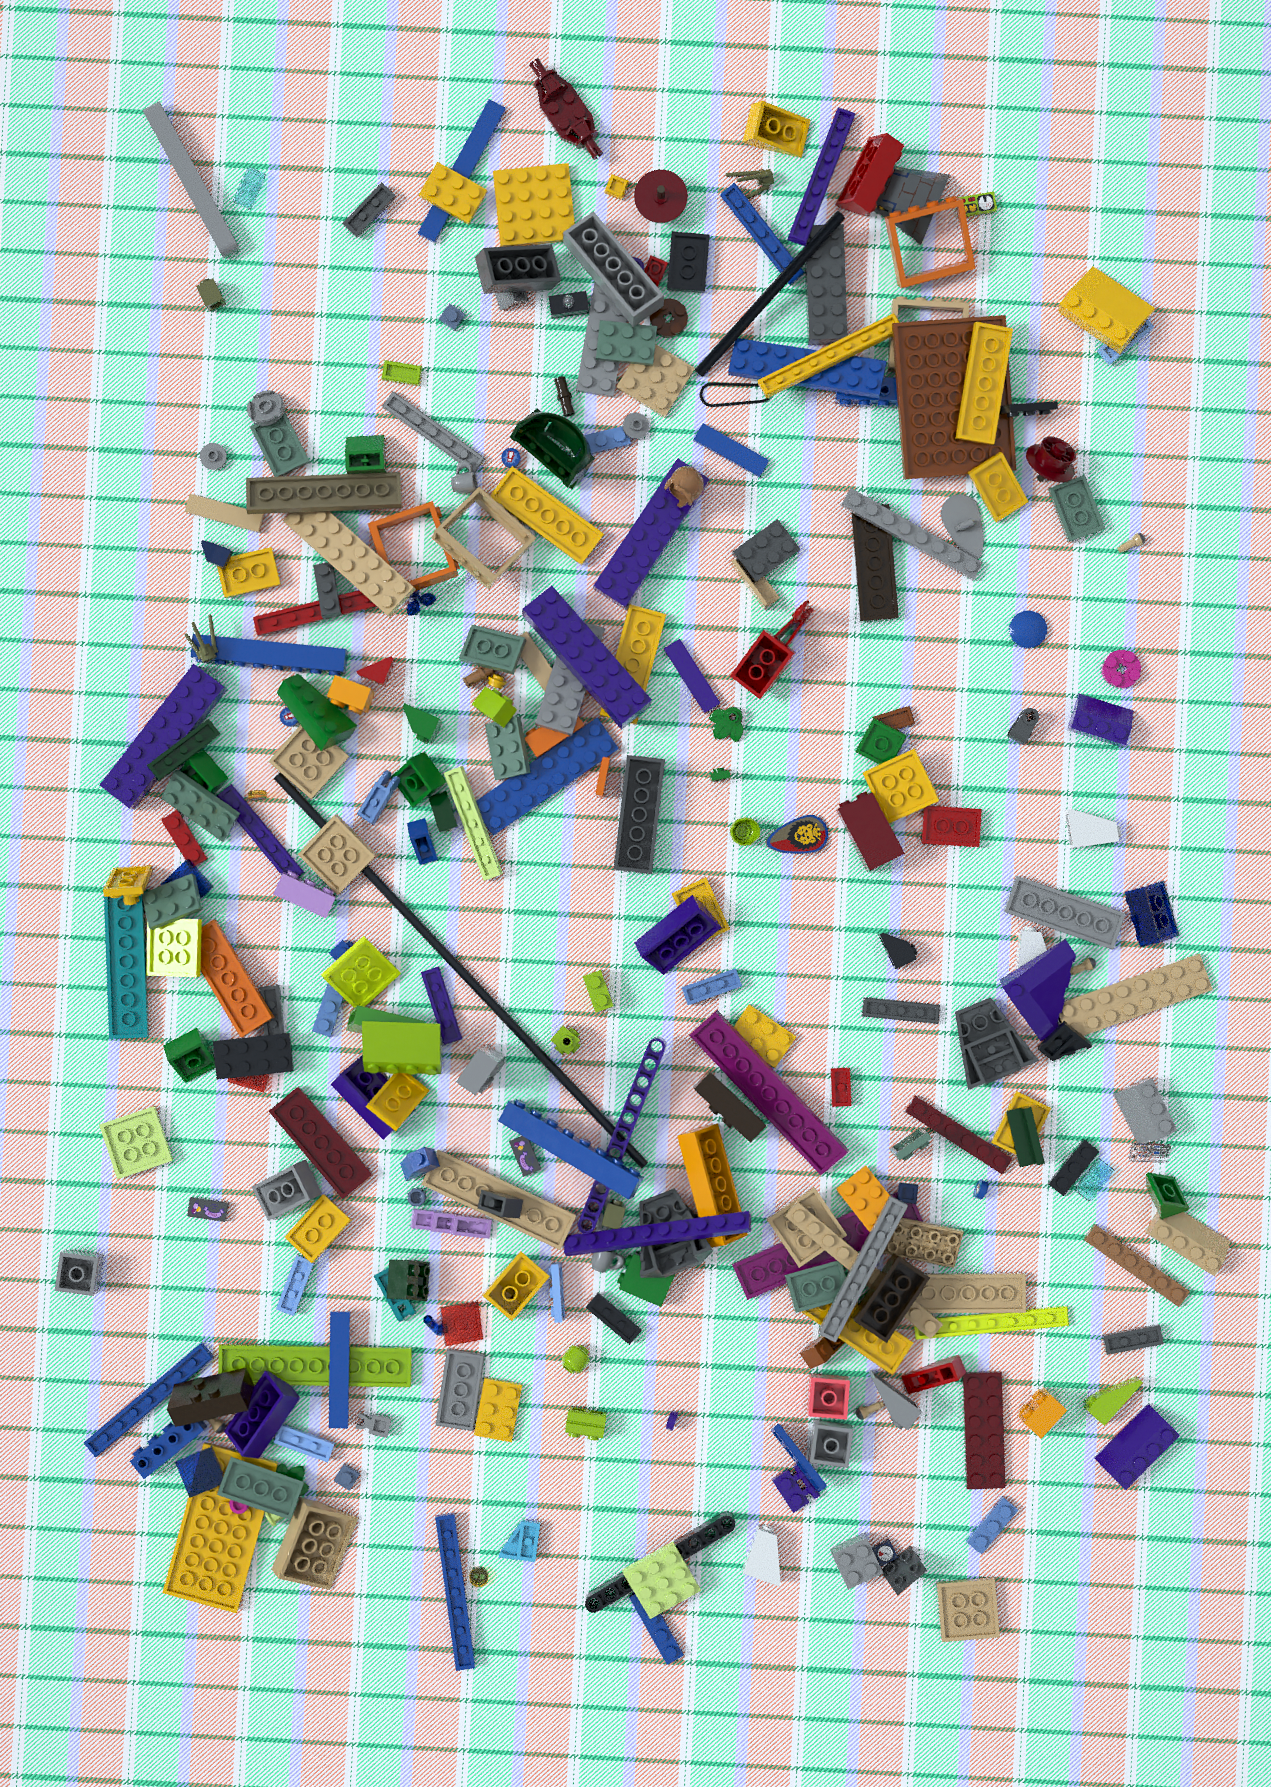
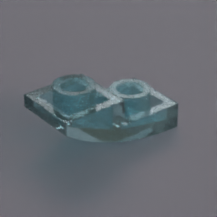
M1098 1158L1077 1184L1074 1191L1088 1202L1092 1201L1101 1186L1105 1185L1114 1169Z

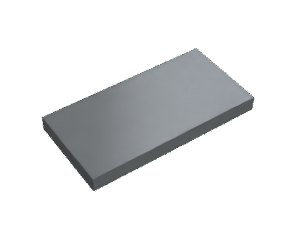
M447 1348L435 1426L474 1431L485 1359L484 1353Z

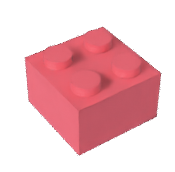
M810 1373L807 1402L808 1416L847 1419L850 1388L849 1377Z

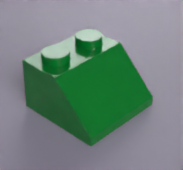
M404 703L403 709L412 732L416 735V739L425 744H428L429 741L434 743L443 722L433 715Z
M204 749L190 757L180 769L181 772L212 794H215L228 780L224 771L220 769Z
M425 751L409 759L391 776V779L395 776L400 778L398 788L412 808L431 796L446 783V780Z
M198 1028L163 1045L167 1061L185 1083L215 1068L214 1053Z

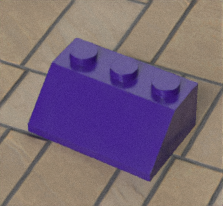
M1078 694L1067 730L1118 747H1124L1131 732L1134 711Z

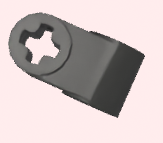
M1034 708L1022 710L1011 726L1007 737L1024 746L1039 720L1038 711ZM1032 713L1031 717L1033 720L1027 721L1025 714Z

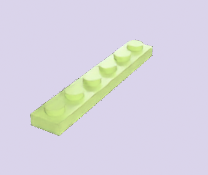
M460 766L445 772L444 776L483 880L485 881L503 874L464 767Z

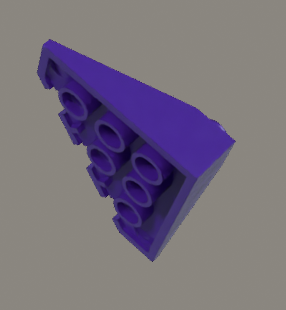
M1066 939L1000 979L1002 988L1040 1041L1047 1038L1059 1026L1057 1022L1059 1014L1063 1010L1064 994L1069 986L1072 963L1075 962L1076 958L1075 952Z

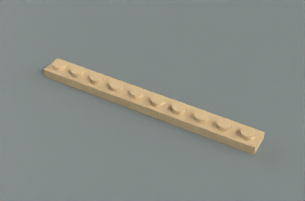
M796 1201L784 1216L850 1271L859 1253L802 1204ZM876 1267L866 1284L869 1288L881 1272ZM916 1301L905 1315L909 1322L930 1339L943 1326L937 1318Z

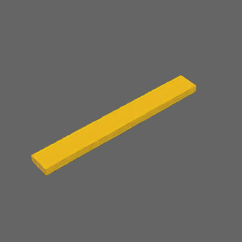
M893 313L759 379L758 385L765 397L769 398L892 337V324L898 323L899 320Z

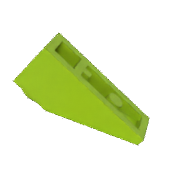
M1133 1377L1098 1391L1086 1399L1084 1408L1105 1426L1143 1382L1137 1377Z

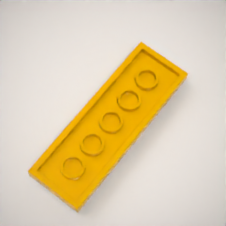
M981 322L974 323L955 439L994 445L1013 328Z
M513 466L491 493V498L497 503L502 504L505 510L581 566L604 536V533Z
M629 604L615 658L646 692L666 614ZM601 707L599 715L611 718ZM639 716L630 724L637 725Z
M832 1303L801 1311V1313L821 1326ZM856 1303L838 1338L893 1375L913 1345V1342L896 1330L887 1343L872 1334L851 1318L859 1305Z

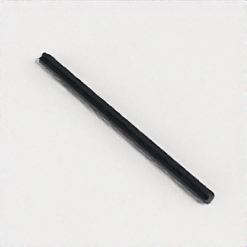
M836 211L695 368V371L701 377L711 369L844 221L845 217L841 212Z

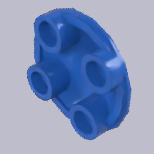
M1032 610L1022 611L1012 619L1009 624V631L1012 640L1018 646L1024 649L1033 648L1045 640L1047 624L1039 613Z

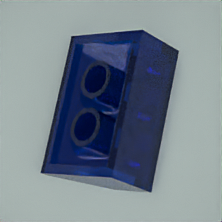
M1164 880L1125 891L1126 903L1129 906L1131 920L1134 924L1136 938L1140 947L1161 943L1180 936Z

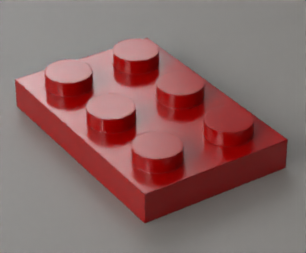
M927 806L923 808L921 844L978 848L980 845L982 809Z

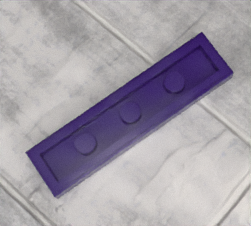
M678 639L665 647V653L703 713L705 714L719 705L720 701L682 641Z
M440 967L421 972L436 1022L441 1027V1037L444 1045L462 1040L463 1038Z

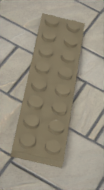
M400 472L246 478L247 514L402 508Z

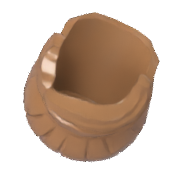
M683 466L675 470L671 478L667 480L664 489L666 491L669 487L671 494L679 500L677 504L679 508L686 504L691 506L692 502L703 491V478L695 468Z

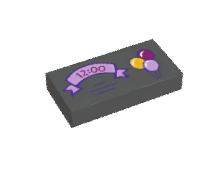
M520 1136L509 1141L523 1177L541 1170L530 1140Z
M190 1197L187 1216L226 1222L229 1202Z

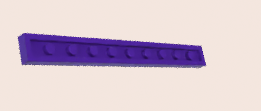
M744 1211L597 1231L590 1234L567 1235L564 1241V1254L567 1257L751 1232V1213Z

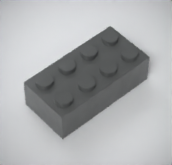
M552 244L483 248L475 256L483 294L552 290L561 281Z

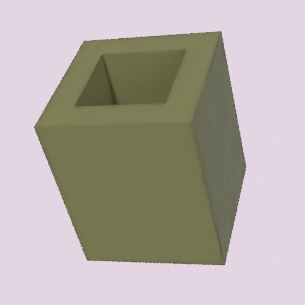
M214 278L204 279L196 286L209 312L226 304Z
M612 1199V1202L607 1201L602 1226L613 1229L621 1228L626 1209L622 1201Z

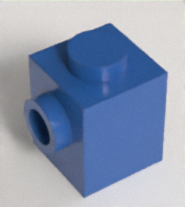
M342 940L329 954L337 960L354 944L350 940L348 942Z

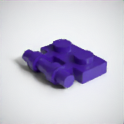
M797 1464L793 1466L796 1470V1473L793 1475L786 1469L772 1479L793 1513L809 1503L806 1495L811 1493L814 1499L820 1496V1493L817 1492ZM801 1479L806 1487L801 1489L796 1482L797 1480Z

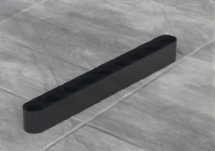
M729 1511L721 1512L674 1540L673 1542L676 1547L682 1550L681 1556L683 1559L689 1558L732 1532L735 1528L734 1515ZM725 1518H729L732 1521L728 1526H724L721 1522ZM712 1528L715 1530V1533L708 1536L705 1534V1530ZM696 1538L699 1542L697 1545L692 1546L688 1541ZM623 1572L587 1593L585 1607L589 1612H599L633 1591L630 1585L622 1583V1580L625 1579ZM608 1588H613L616 1592L613 1595H608L605 1591ZM596 1598L599 1600V1603L592 1605L589 1603V1600Z

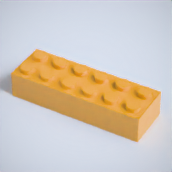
M718 1123L701 1126L677 1135L699 1218L742 1212ZM748 1233L706 1239L711 1247H718L743 1238Z

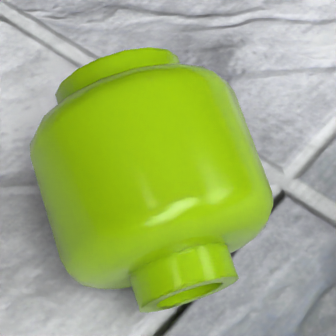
M571 1345L562 1356V1366L571 1374L581 1373L590 1362V1358L587 1355L589 1351L582 1345L579 1347Z

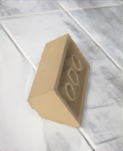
M1157 1211L1144 1231L1214 1277L1225 1261L1230 1244L1229 1240L1185 1212L1161 1219Z

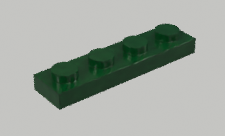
M207 719L150 762L147 767L160 782L190 757L219 737L221 733Z

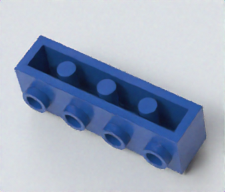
M884 377L879 399L835 392V404H839L842 407H848L851 404H859V407H869L870 404H878V407L882 408L889 407V405H897L898 407L896 378Z
M204 1421L175 1427L170 1422L162 1429L163 1434L159 1437L156 1434L147 1441L149 1444L144 1449L140 1447L133 1452L132 1455L134 1457L129 1462L145 1479L201 1434L208 1426Z

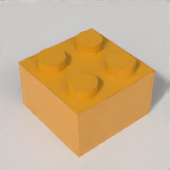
M335 675L327 697L331 700L330 703L340 708L348 706L351 712L362 715V712L368 713L375 692L369 687Z
M1044 1387L1041 1390L1035 1391L1032 1395L1033 1399L1028 1404L1025 1403L1019 1409L1020 1413L1018 1414L1023 1423L1040 1439L1067 1411Z

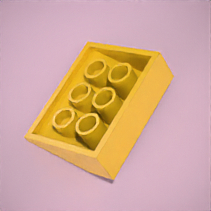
M1092 266L1060 302L1058 313L1121 355L1154 312L1155 308Z

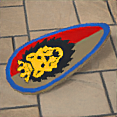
M804 815L775 829L766 839L765 844L769 849L780 853H814L826 845L828 829L820 817Z

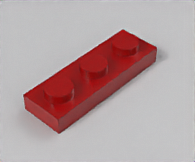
M178 810L161 819L191 869L208 859Z

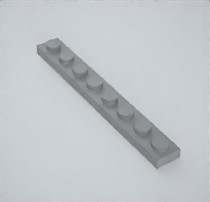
M852 488L848 490L840 505L970 580L975 579L983 564Z
M892 1196L888 1197L818 1330L819 1335L833 1342L837 1341L908 1205Z

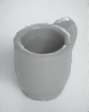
M468 460L461 461L456 467V475L451 478L453 492L467 494L473 493L478 488L476 474L472 471V464ZM461 469H469V472L459 474Z
M615 1250L593 1253L591 1268L605 1273L608 1269L617 1270L623 1267L625 1258L621 1254L616 1253ZM617 1257V1263L611 1266L613 1258Z

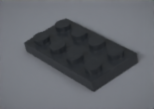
M290 1033L213 1041L217 1080L294 1071Z

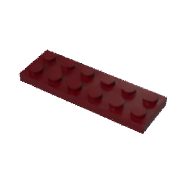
M299 1086L269 1110V1113L342 1199L373 1174Z
M966 1372L962 1377L967 1490L1006 1488L1002 1372Z

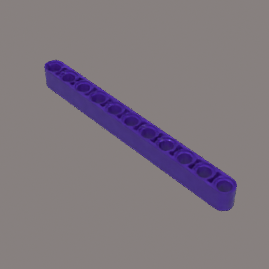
M660 1036L652 1038L648 1043L606 1150L607 1155L611 1158L614 1157L611 1155L610 1150L616 1148L620 1151V1156L616 1158L623 1159L666 1050V1041ZM654 1041L661 1042L662 1050H654L652 1043ZM647 1059L654 1060L655 1067L652 1069L648 1068L645 1061ZM640 1077L647 1078L648 1085L641 1086L638 1079ZM633 1095L640 1096L641 1103L634 1104L631 1097ZM625 1113L633 1114L634 1121H626L624 1118ZM618 1131H625L627 1138L624 1140L620 1139L617 1135ZM597 1180L593 1183L578 1221V1229L583 1234L593 1232L610 1192V1188L605 1186L606 1192H599L596 1186L602 1183ZM596 1202L599 1205V1209L592 1210L589 1204ZM583 1220H590L592 1227H584Z

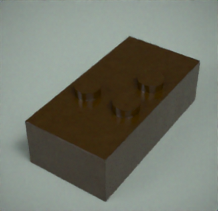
M709 1070L693 1086L694 1090L710 1104L708 1108L715 1115L721 1114L723 1116L721 1120L730 1129L734 1127L750 1143L766 1127V1124Z
M893 1253L851 1318L887 1343L930 1277L896 1253Z
M247 1368L177 1383L173 1386L167 1411L175 1427L248 1411L254 1383Z

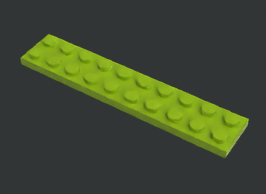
M220 1344L218 1374L247 1368L254 1385H256L265 1371H269L289 1385L329 1386L330 1346ZM350 1346L349 1386L411 1387L412 1347Z

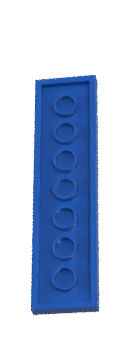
M737 338L732 352L728 375L759 380L818 350ZM852 356L795 384V386L879 399L887 361Z
M598 717L530 763L531 773L507 779L476 801L483 821L493 836L599 764L603 757H609L619 750Z

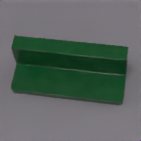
M1024 1106L1006 1111L1019 1166L1045 1164L1032 1108Z

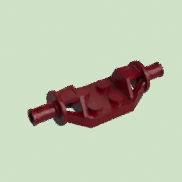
M536 58V63L532 61L529 66L538 77L534 86L538 91L541 111L561 140L576 146L577 149L585 147L593 160L598 159L597 155L601 157L603 151L594 141L598 136V131L595 130L592 114L573 86L560 77L555 69L547 71L540 59ZM573 133H576L580 139L578 140Z

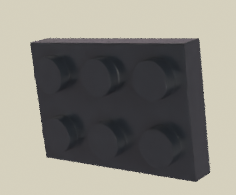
M672 231L667 290L705 293L710 234Z

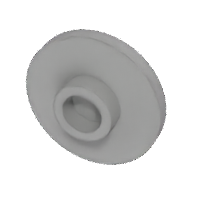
M630 413L623 420V431L629 438L641 439L648 433L649 422L641 413Z
M209 443L200 451V461L207 469H220L226 462V451L217 443Z

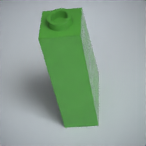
M357 1005L349 1014L346 1031L362 1033V1021L424 1023L425 1021Z

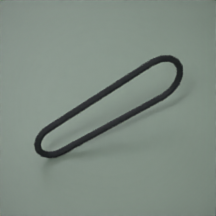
M711 382L702 386L699 394L702 403L709 407L762 403L769 400V398H765L763 400L708 404L702 397L704 388L710 385L759 386L755 383Z

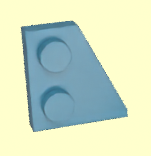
M521 1519L499 1552L498 1558L535 1562L541 1522Z

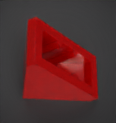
M390 656L356 672L364 679L386 686L395 660Z

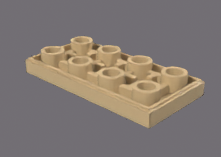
M901 1218L883 1254L892 1255L896 1253L902 1258L954 1268L964 1231Z

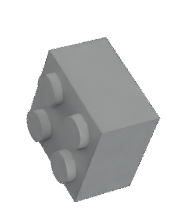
M67 1249L61 1251L55 1291L89 1296L97 1294L104 1254Z
M813 1419L808 1455L809 1462L848 1468L853 1437L852 1425Z
M865 1532L830 1548L848 1590L883 1574Z

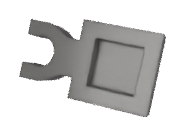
M359 1413L358 1418H363L365 1423H357L356 1429L369 1428L368 1434L388 1437L392 1417L373 1413L372 1418L364 1413Z

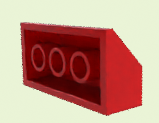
M888 133L869 137L835 205L859 215L872 213L877 206L876 201L885 190L884 185L887 179L894 172L893 167L902 156L901 151L904 144Z

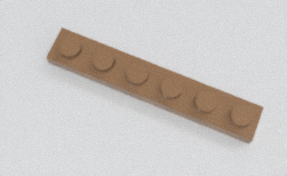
M1094 1224L1084 1237V1241L1176 1306L1180 1307L1189 1294V1290Z

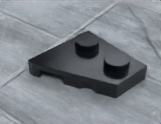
M1063 1021L1038 1045V1050L1054 1061L1065 1055L1075 1054V1051L1086 1047V1049L1092 1047V1042L1067 1022Z

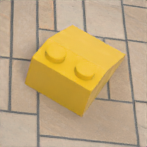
M765 101L753 103L750 107L742 142L760 149L801 158L810 119Z
M520 1251L484 1291L482 1296L509 1320L513 1321L550 1276Z

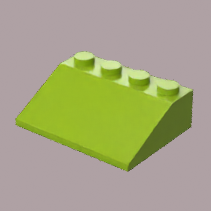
M362 1021L364 1072L407 1073L410 1075L441 1074L443 1049L440 1024Z

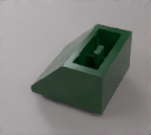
M389 1259L387 1299L427 1301L430 1262Z

